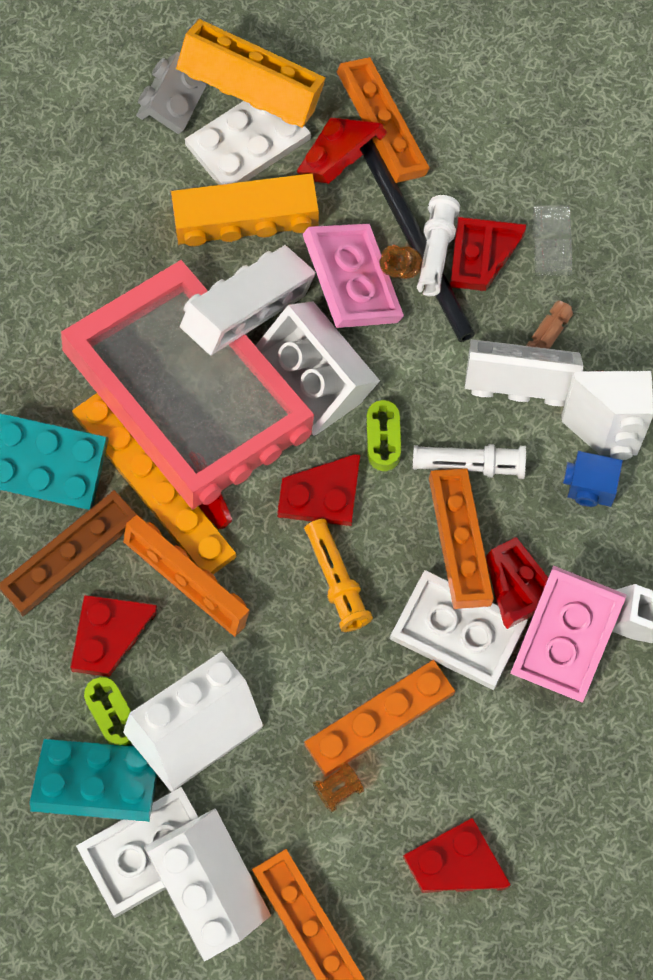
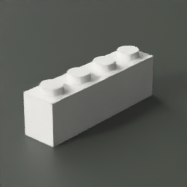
M286 245L274 252L267 251L256 263L251 266H242L231 278L226 281L221 279L206 293L192 296L184 306L185 315L180 328L211 356L283 311L288 305L302 299L306 295L316 272Z

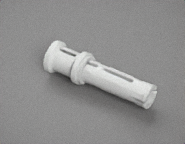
M437 195L429 201L428 210L431 214L430 219L424 226L427 243L417 285L419 292L423 291L425 285L423 295L435 296L440 293L448 243L454 239L456 228L453 224L454 219L459 215L460 204L455 198L447 195Z
M488 444L484 449L420 447L414 445L413 469L415 470L468 469V471L483 472V475L489 478H493L494 474L517 475L518 479L525 478L526 446L520 445L519 449L496 448L494 444Z

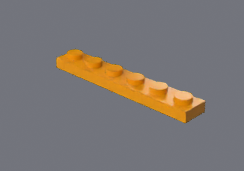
M98 393L72 410L73 416L87 433L109 438L105 453L107 458L177 544L186 551L192 562L199 568L206 569L214 575L237 557L236 552L200 508L191 509Z

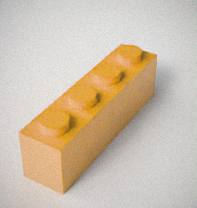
M198 19L185 34L176 66L177 70L186 73L194 80L203 81L218 88L226 95H233L250 103L256 109L265 110L280 117L284 122L301 128L304 127L314 113L326 79L324 76L201 19Z
M313 173L171 191L178 245L200 246L206 241L213 240L233 242L241 237L252 235L265 238L284 231L304 233L308 227L319 226V210Z

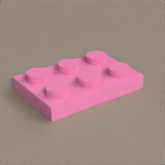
M370 224L314 226L306 229L303 237L336 328L398 323L403 318L404 314Z
M553 566L510 674L583 703L626 599V594Z

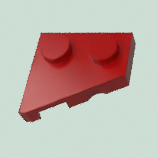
M458 217L450 286L453 288L486 291L525 236L526 224Z
M354 454L282 478L277 517L304 521L325 519L329 524L352 526L360 455Z
M515 537L491 549L485 556L502 621L506 629L534 615L548 580L544 571L519 539Z

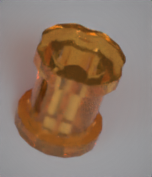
M391 245L383 250L379 263L384 274L395 278L410 279L415 277L421 270L422 258L419 252L412 247Z
M347 762L340 764L341 769L322 782L316 780L312 783L316 793L331 813L337 809L336 805L354 793L360 795L364 792L361 781ZM345 782V785L336 790L335 792L331 791L339 784Z

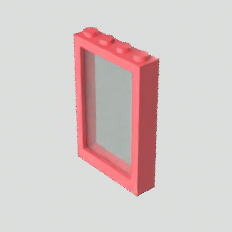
M180 260L61 331L63 352L193 510L202 503L204 505L212 503L220 496L222 490L231 484H241L251 475L254 469L262 464L269 465L280 457L282 451L291 445L298 446L304 443L312 433L314 414L246 334L210 356L180 328L185 315L184 306L187 301L195 294L202 295L208 291L185 263Z

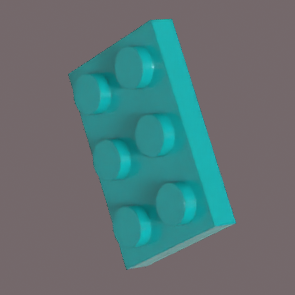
M0 413V490L90 510L94 506L109 438Z
M44 739L30 798V811L150 822L158 775L134 746Z

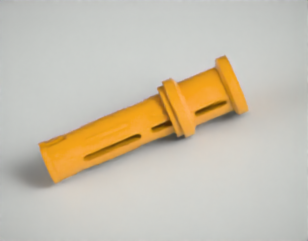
M325 519L312 521L305 526L304 530L309 537L318 563L330 588L327 598L337 609L341 619L339 627L343 632L360 629L370 623L373 616L370 611L365 610L359 595L361 591L359 583L350 579L340 552L328 528L327 521ZM324 546H326V549H327V551H328V553H329V556H330V558H331V560H332V563H333V565H334V568H332V566H331V564H330V562H329V559H328V557H327V554H326V552H325V550H324ZM348 603H350L352 611H350Z

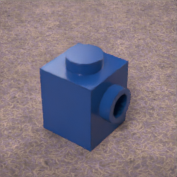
M578 451L575 462H567L563 484L570 485L567 498L575 499L576 503L582 506L595 507L597 504L611 507L617 493L623 460Z

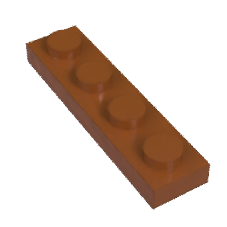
M113 490L1 581L0 592L22 617L25 616L125 534L126 523L136 513Z

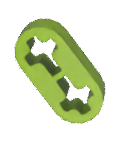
M386 400L376 401L371 404L367 411V456L373 468L379 471H389L398 465L401 457L400 414L398 408L392 402ZM379 412H386L387 418H392L387 421V431H380V421L375 419L378 418ZM383 440H387L388 451L394 452L389 454L388 460H381V455L377 453L380 451V444Z
M99 677L93 679L85 688L84 698L105 740L110 745L130 746L132 743L126 736L121 738L118 734L110 735L114 730V725L110 718L117 715L120 722L125 725L131 712L119 688L109 678ZM102 687L105 692L112 691L108 695L112 708L105 710L101 701H92L97 697L95 691L98 688Z

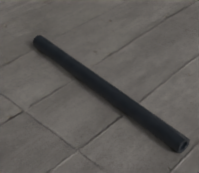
M370 139L360 148V151L420 267H422L427 240L398 184L392 178L374 141ZM442 273L440 293L435 296L458 341H467L474 337L475 332L446 276Z

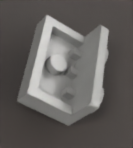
M178 51L168 59L162 58L152 72L155 79L152 85L147 86L140 95L138 103L141 107L136 115L141 120L150 115L177 134L184 131L207 83L194 80L186 73L176 69L180 56Z

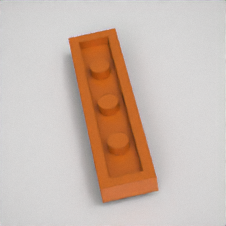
M371 58L340 63L337 74L362 121L381 123L387 131V134L381 140L373 137L372 140L395 183L426 176L430 167Z
M468 469L431 471L429 482L453 609L491 607L494 598Z
M137 514L126 523L123 542L234 637L242 631L246 625L250 610L238 595L225 590L218 584L216 577L210 571L199 568L190 560L184 549L177 545L173 546L167 541L153 523L145 522Z
M432 660L304 742V745L326 777L453 696L455 690L436 662Z
M287 849L252 869L258 883L316 980H365Z

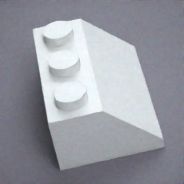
M314 301L288 305L256 344L258 350L313 412V435L319 434L360 405L380 382Z
M471 339L465 389L472 390L471 394L479 397H493V393L508 394V399L513 401L529 402L530 397L545 399L544 403L548 405L564 406L575 371H583V362L579 352Z
M575 371L562 411V422L601 456L627 460L632 458L633 455H638L653 418L651 371Z
M221 651L130 712L123 733L168 789L173 792L261 730L263 724L246 680Z
M216 809L203 814L144 847L204 961L242 941L271 916Z

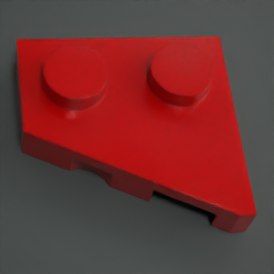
M330 118L297 169V173L299 175L313 173L314 182L329 184L342 173L344 168L353 164L363 155L360 148L373 137L381 140L385 137L387 131L381 123Z
M84 595L70 667L71 671L110 677L121 663L123 655L138 640V635L150 619L153 620L156 616L157 605Z
M473 818L403 855V859L422 893L454 890L456 892L486 889L506 890L511 886Z

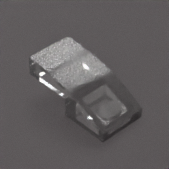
M569 205L533 206L535 276L572 275V239Z

